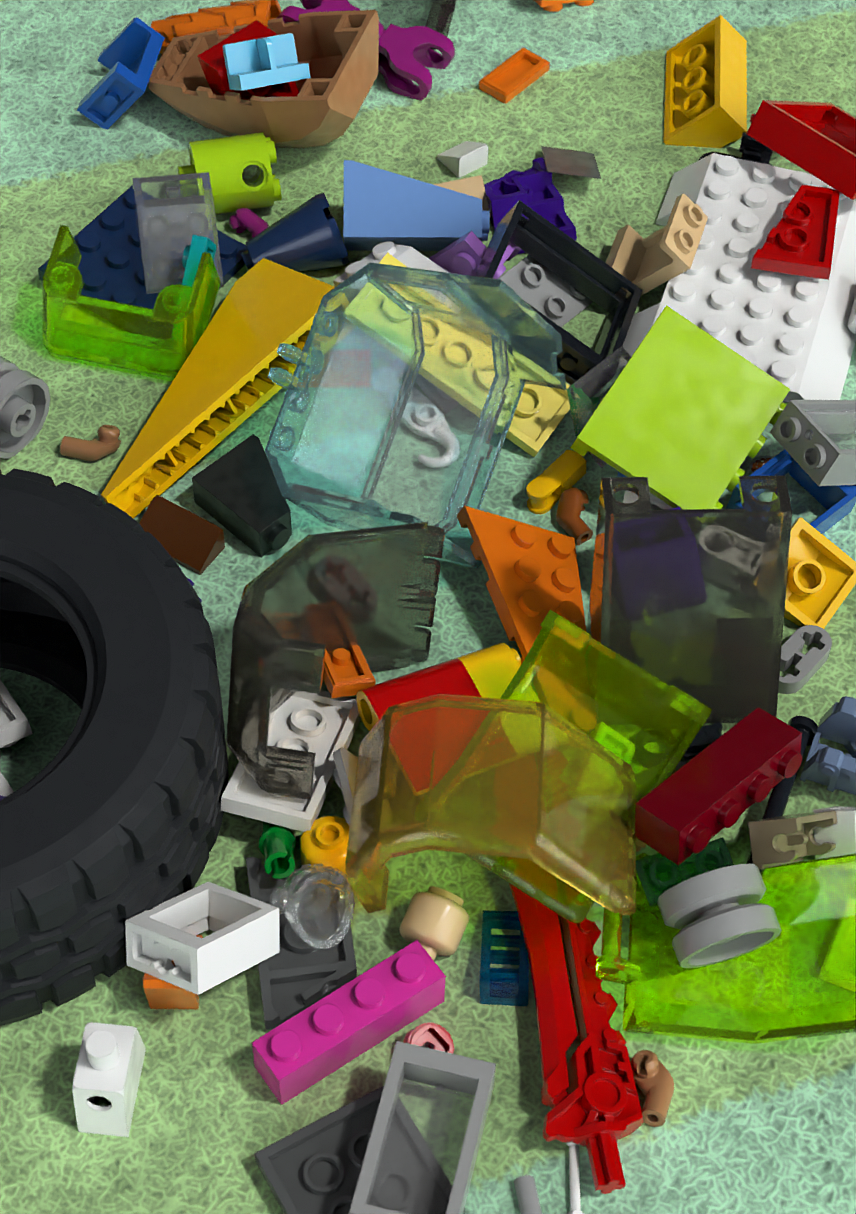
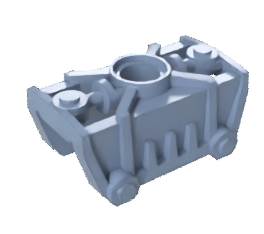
M844 696L840 699L839 703L835 702L820 719L817 727L818 732L814 736L800 780L805 782L808 779L828 786L827 790L831 792L838 789L856 795V699ZM820 737L843 744L849 754L846 753L844 755L841 750L819 743Z

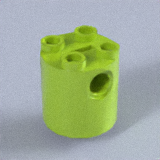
M263 132L189 142L190 165L178 166L179 184L182 196L195 195L200 216L236 212L240 208L251 210L274 206V201L282 200L279 178H275L271 170V164L277 163L274 141H270V137H265ZM257 165V172L252 178H242L243 170L247 166Z

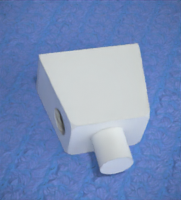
M94 1022L86 1024L72 1086L78 1132L121 1137L129 1136L146 1051L137 1028ZM102 1097L111 1102V1105L105 1107L94 1104L101 1100Z

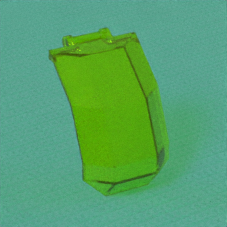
M642 853L631 859L630 886L620 882H607L601 885L599 901L604 906L601 956L596 959L595 975L601 980L625 985L624 1031L749 1044L856 1032V853L766 868L762 876L766 892L757 903L766 904L774 908L782 930L780 935L770 943L754 951L727 961L698 968H683L679 966L672 946V940L681 929L665 925L657 901L659 896L671 887L702 873L727 866L686 862L677 865L672 861L658 860L646 853ZM623 910L630 913L628 960L621 957Z

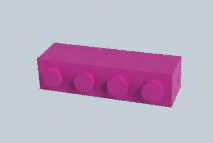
M416 940L253 1041L254 1066L277 1100L283 1105L445 1001V974L419 941Z

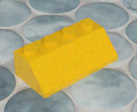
M719 15L666 51L664 143L666 145L723 148L731 142H736L742 137L743 132H747V40L722 15Z

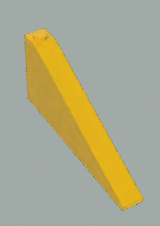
M265 258L261 259L241 276L232 286L101 493L106 504H113L134 519L150 504L156 495L160 496L347 332L353 325L339 316L342 308L349 301L344 291Z

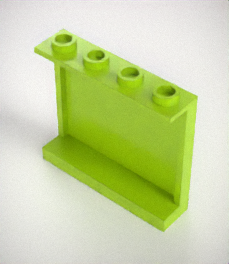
M666 305L570 448L583 457L588 451L672 508L680 507L683 515L693 521L689 527L692 531H695L703 522L708 525L711 524L719 514L723 504L718 499L725 489L730 492L734 490L745 473L739 467L747 456L753 459L764 445L767 438L761 434L768 423L774 426L787 405L783 400L790 391V388Z

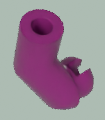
M248 208L237 209L236 214L229 218V224L233 230L236 229V233H243L247 229L252 234V238L269 227L265 220Z

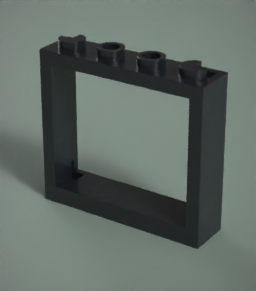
M519 200L498 223L461 307L582 394L590 397L613 374L643 290ZM509 241L609 312L595 351L493 279ZM622 287L631 293L627 298V292L623 290Z

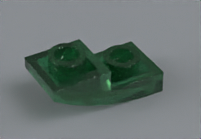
M724 837L710 841L701 852L693 853L680 865L675 864L660 853L633 861L649 907H657L660 895L687 879L715 869L734 865Z

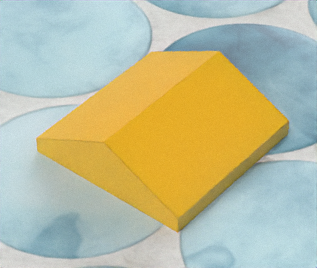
M799 517L753 578L750 585L774 612L800 627L814 625L824 629L856 584V561L802 517Z

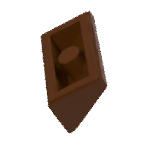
M159 495L152 499L139 523L145 532H150L162 544L176 563L199 575L205 571L225 548L224 533L219 526Z

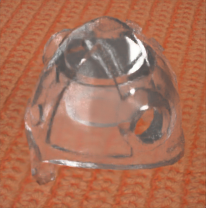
M323 863L302 865V868L292 872L288 879L283 882L282 887L275 888L272 891L270 901L271 905L279 908V914L284 915L287 924L296 935L308 945L317 949L327 950L338 945L347 935L353 921L355 900L349 877L339 869L323 865ZM336 889L340 896L339 901L336 899Z

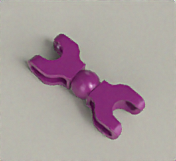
M300 0L305 9L288 6L282 10L277 18H283L285 24L299 21V14L355 11L360 9L351 5L348 0ZM379 22L378 71L384 76L386 85L394 93L423 100L432 89V75L425 67L445 69L455 56L453 42L445 35L426 26L401 28L390 24L385 30L383 24ZM430 48H436V49H438L442 54H439V53H437L436 51H434V50H432V49H430Z

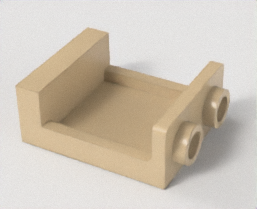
M683 193L676 198L667 225L643 239L629 224L619 229L606 264L642 289V296L691 268L708 216L700 206L693 203ZM622 287V289L627 292V298L631 293Z

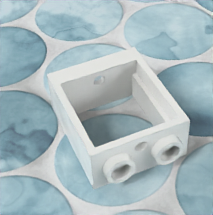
M211 882L201 884L159 904L151 910H146L125 920L127 966L197 995L280 952L279 908ZM209 929L215 931L204 938L197 936Z

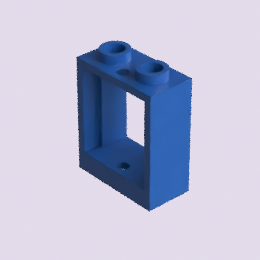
M784 449L735 486L726 509L738 524L745 526L759 541L768 544L775 550L789 528L756 498L784 475L789 474L827 509L826 512L810 523L811 526L823 534L852 511L856 503V485L818 486Z

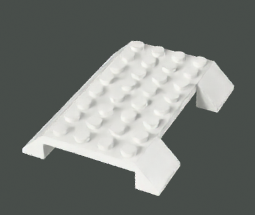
M715 153L675 172L656 224L661 226L667 225L675 200L683 193L693 203L700 206L708 216L691 268L668 281L660 303L634 314L613 374L608 380L615 382L667 305L790 388L783 401L840 400L856 342V334L851 332L847 326L856 296V200L850 199L841 192L839 194L829 280L751 268L754 254L763 247L773 227L776 228L783 217L784 210L801 185L834 188L812 174L803 171H794Z

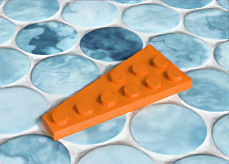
M464 505L456 516L461 527L469 529L474 541L470 549L475 560H482L489 577L485 585L509 641H516L522 655L521 668L525 675L531 676L539 695L538 698L563 741V746L560 749L582 754L591 731L598 724L575 539L574 537Z

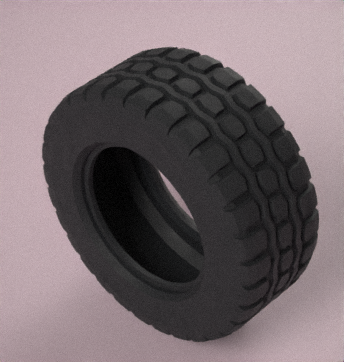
M12 469L6 475H2L0 470V668L19 671L51 684L66 694L82 711L71 735L55 758L27 784L0 800V1026L41 1014L42 1003L49 1000L58 1007L77 998L96 986L94 977L101 973L111 977L127 965L125 920L146 910H151L159 904L194 888L209 860V852H211L221 828L224 811H221V797L228 785L225 727L214 641L209 622L203 614V606L191 583L162 544L150 532H145L142 526L126 512L111 503L103 505L99 496L67 482L55 486L52 478L49 476L19 469Z

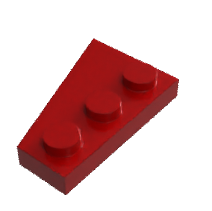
M801 185L784 210L783 217L776 228L773 227L763 247L754 254L751 268L829 280L840 192L836 189Z

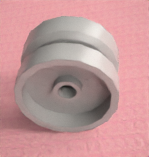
M0 356V458L9 459L18 454L38 435L48 415L51 398L49 387L42 379L26 370H20L14 363Z
M737 864L705 872L671 887L659 896L657 903L665 925L681 929L672 940V946L679 966L683 968H698L727 961L754 951L770 943L780 935L782 930L774 908L766 904L757 903L764 896L766 887L756 865Z

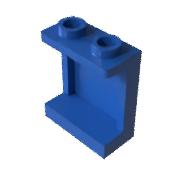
M135 17L99 54L98 62L110 71L80 101L77 111L103 129H108L145 93L165 37Z

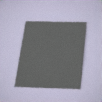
M541 146L547 172L601 179L594 154Z

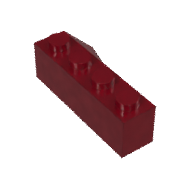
M757 707L636 802L635 837L677 865H680L693 853L701 852L712 837L723 828L733 826L745 810L755 802H762L773 787L784 778H791L798 771L802 763V755L800 754L802 732Z

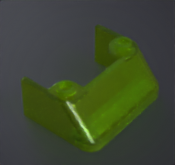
M60 225L42 281V340L47 352L59 360L172 382L208 326L221 282L211 253L203 252L192 287L175 284L164 288L158 294L154 308L149 309L80 295L83 288V277L78 267L82 255L69 227Z

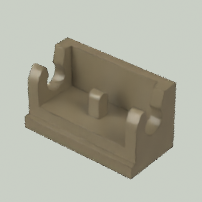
M836 810L791 814L748 822L753 864L759 869H766L802 861L804 856L821 855L833 851L836 847L834 843L818 844L814 840L813 832L817 827L825 828L837 824Z

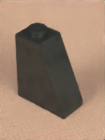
M251 435L192 477L195 503L261 558L272 549L278 550L288 542L292 535L291 510L261 441L256 435Z

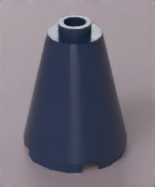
M322 192L313 196L247 241L245 244L248 250L241 252L247 270H250L263 258L300 273L351 264L335 218L330 214L328 208L330 206L325 194Z

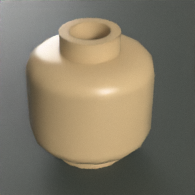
M430 886L428 892L415 893L400 925V935L410 944L418 940L433 960H435L437 955H453L459 946L469 921V915L462 907L463 899L447 890Z

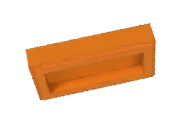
M522 48L479 81V89L506 104L549 71L550 62Z

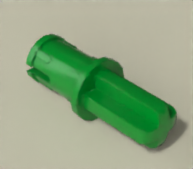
M263 822V833L259 837V849L265 857V871L267 874L272 871V877L275 879L286 878L295 869L293 855L296 847L295 836L286 827Z

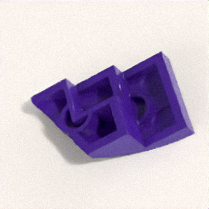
M542 157L534 159L532 168L524 172L512 170L502 178L495 179L484 185L491 215L490 221L494 232L498 223L520 200L573 240L577 241L576 227L565 213L564 198L554 186L552 173L547 172L545 161Z

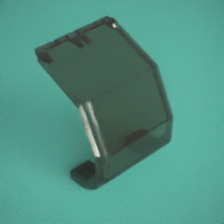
M428 522L311 534L306 536L244 587L233 625L226 742L229 749L261 789L276 795L310 800L316 753L268 746L270 714L297 691L320 694L323 681L325 649L328 654H333V651L338 648H344L350 652L351 645H358L371 672L406 668L410 666V661L424 662L428 659L431 631L415 625L433 627L436 605L435 596L438 590L441 564L436 559L425 558L424 556L442 558L445 531L441 527L430 526Z

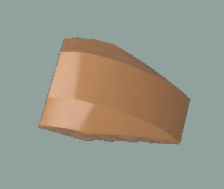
M376 10L309 12L299 14V21L285 24L283 18L268 20V28L278 35L293 34L298 63L309 64L311 78L295 81L299 91L297 97L253 96L249 101L241 99L240 94L227 91L224 96L212 93L197 56L248 24L235 26L234 33L221 36L218 35L217 30L173 38L153 69L148 82V88L178 112L206 128L229 137L263 132L264 136L270 137V141H274L275 147L301 149L324 146L344 135L355 119L378 76L379 17Z

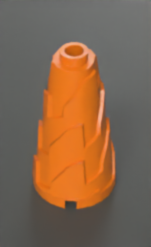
M278 0L230 2V5L200 8L198 12L172 15L162 20H155L150 27L165 37L159 54L163 55L172 39L176 37L217 30L219 36L234 33L235 26L249 25L255 20L268 27V20L276 19L281 13V8Z

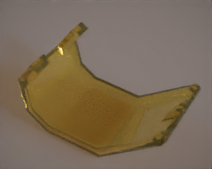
M436 694L388 707L359 746L345 862L348 883L367 913L386 909L389 870L385 864L393 857L424 850L527 858L612 913L626 916L632 915L636 912V880L634 879L636 877V775L630 764L543 702Z

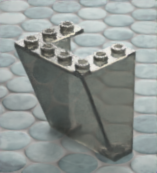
M739 476L738 484L743 509L652 510L647 477H601L587 622L597 724L600 722H604L606 725L738 723L757 707L776 717L792 508L785 476ZM758 489H768L773 492L772 501H759L752 495V492ZM627 490L634 492L639 499L633 503H621L613 495L618 491Z

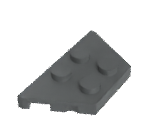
M248 857L246 858L250 897L279 908L280 952L258 963L265 1030H270L356 978L357 966L345 884L325 878H312L306 872L296 869L286 878L275 879L272 877V871L269 874L266 873L261 859Z

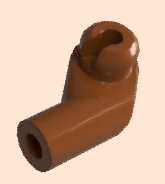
M571 487L560 495L556 521L570 537H574L575 543L580 545L590 540L593 535V531L580 518L581 511L585 510L583 504H589V497L584 490Z

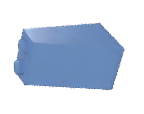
M344 160L343 238L347 251H372L376 245L387 241L410 246L417 251H441L470 231L480 241H488L490 214L489 211H482V199L356 161Z

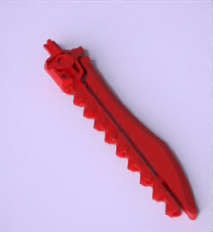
M548 752L534 757L537 776H535L533 758L494 772L491 809L493 841L516 904L529 956L536 1004L543 1079L541 1102L546 1107L549 1106L552 1109L544 1117L542 1137L546 1141L557 1139L563 1143L573 1142L587 1147L595 1190H601V1194H610L614 1189H623L626 1186L617 1141L637 1130L643 1124L644 1119L628 1049L625 1046L626 1040L619 1030L615 1031L613 1028H610L609 1020L618 1004L611 993L607 994L605 991H602L601 982L610 968L603 957H598L593 951V946L602 932L594 921L591 922L585 916V911L594 897L588 888L578 884L577 880L586 863L579 853L574 852L570 848V843L577 834L578 829L572 820L563 817L562 811L569 801L563 798L566 792L565 788L557 785L555 779L564 765L557 755L554 756ZM539 796H540V798H541V804H542V810H543V816H544V822H545V828H546V835H547V841H548V847H549V853H550V859H551V865H552V871H553V877H554V883H555V890H556V896H557V902H558V908H559V914H560V920H561V926H562V932H563V939H564V945H565V951H566V957H567V963H568V969H569V975H570V981H571V987H572V994H573V1000H574V1006H575V1012H576V1018H577V1024H578V1030H579V1036H580V1042H581V1044H580L579 1047L575 1050V1052L573 1053V1055H572V1057L570 1058V1060L568 1061V1063H567V1061H566V1052H567L568 1049L571 1047V1045L573 1044V1042H574L575 1039L577 1038L578 1034H577V1028H576V1022H575V1016H574V1010H573V1004H572V997H571V991H570V985H569V979H568V973H567V967H566V961H565V954H564V948H563V942H562V936H561V930H560V924H559V918H558V911H557V905H556V899H555V893H554V887H553V881H552V875H551V869H550V862H549V856H548V850H547V844H546V838H545V832H544V826H543V819H542V813H541V807H540Z

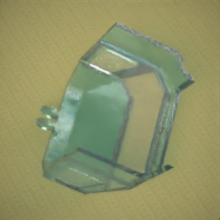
M370 262L323 296L302 351L294 345L279 344L277 354L286 361L297 365L294 374L292 375L289 371L276 367L270 368L268 373L270 380L288 389L265 448L282 496L328 526L428 558L476 569L479 568L483 563L482 560H475L470 546L474 541L469 529L461 527L456 515L464 505L480 510L525 383L566 390L565 374L558 373L556 354L558 355L563 352L561 334L500 279Z

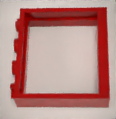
M763 100L757 113L752 114L750 119L751 125L746 134L850 199L856 200V118L832 103Z

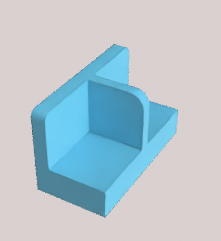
M291 33L223 45L230 90L242 91L311 78L309 64L298 63L294 36Z

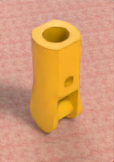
M573 450L563 452L542 474L528 483L526 487V493L529 497L527 500L528 510L534 514L547 513L560 499V495L586 474V460Z

